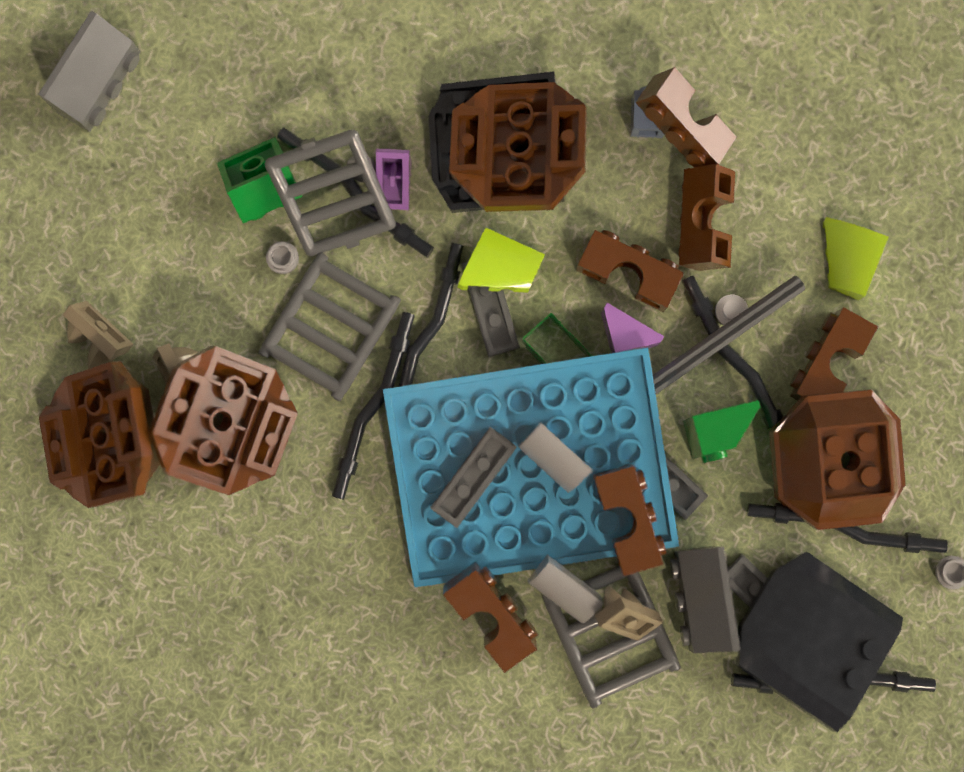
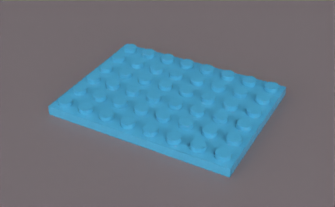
M648 348L383 389L414 588L447 583L475 561L481 569L487 567L493 575L536 569L547 554L561 565L615 557L616 553L612 539L623 536L630 531L633 525V515L630 510L624 507L604 510L593 475L628 464H633L636 471L642 469L647 489L642 490L645 503L651 502L655 511L657 521L651 523L655 536L661 534L665 549L679 547ZM540 422L592 469L590 474L569 493L518 448ZM489 427H492L515 444L517 448L458 528H456L431 510L430 507Z

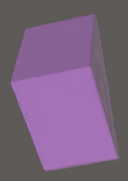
M376 148V176L390 209L409 210L412 163L410 151Z
M609 303L605 305L601 312L611 353L656 347L664 338L661 334Z

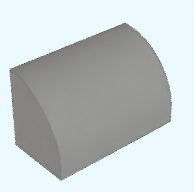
M541 422L518 446L567 493L578 486L592 471L584 461Z
M548 554L527 580V583L580 623L588 621L604 604L601 594Z

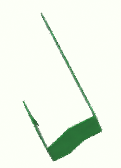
M552 313L525 335L522 340L526 349L540 364H546L543 358L525 339L535 332L548 318H551L587 357L592 356Z

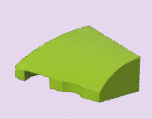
M826 217L823 221V228H825L827 245L825 255L829 266L827 274L828 287L859 301L867 294L889 237L855 224Z
M485 228L457 288L467 290L468 286L488 287V291L499 292L503 289H508L513 292L528 293L541 267L545 254Z

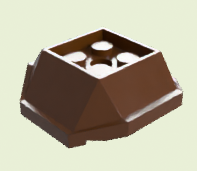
M555 82L486 86L465 104L461 103L452 110L449 172L452 178L485 212L553 210L586 172V104L577 98L575 99ZM519 147H528L524 152H514Z
M211 345L173 366L148 432L164 474L231 495L259 481L262 482L275 476L298 412L293 402L289 399L276 369ZM218 412H221L223 415L222 423L215 428L213 426V418Z
M111 361L66 376L56 390L51 404L46 405L39 416L50 483L60 490L64 489L75 500L87 508L100 507L145 495L147 482L160 465L148 432L154 418L149 389L136 380L121 361Z
M866 389L804 395L793 405L783 419L778 421L769 431L774 498L814 529L824 530L883 523L906 486L901 419L873 390ZM847 452L850 460L848 465L843 468L841 457Z

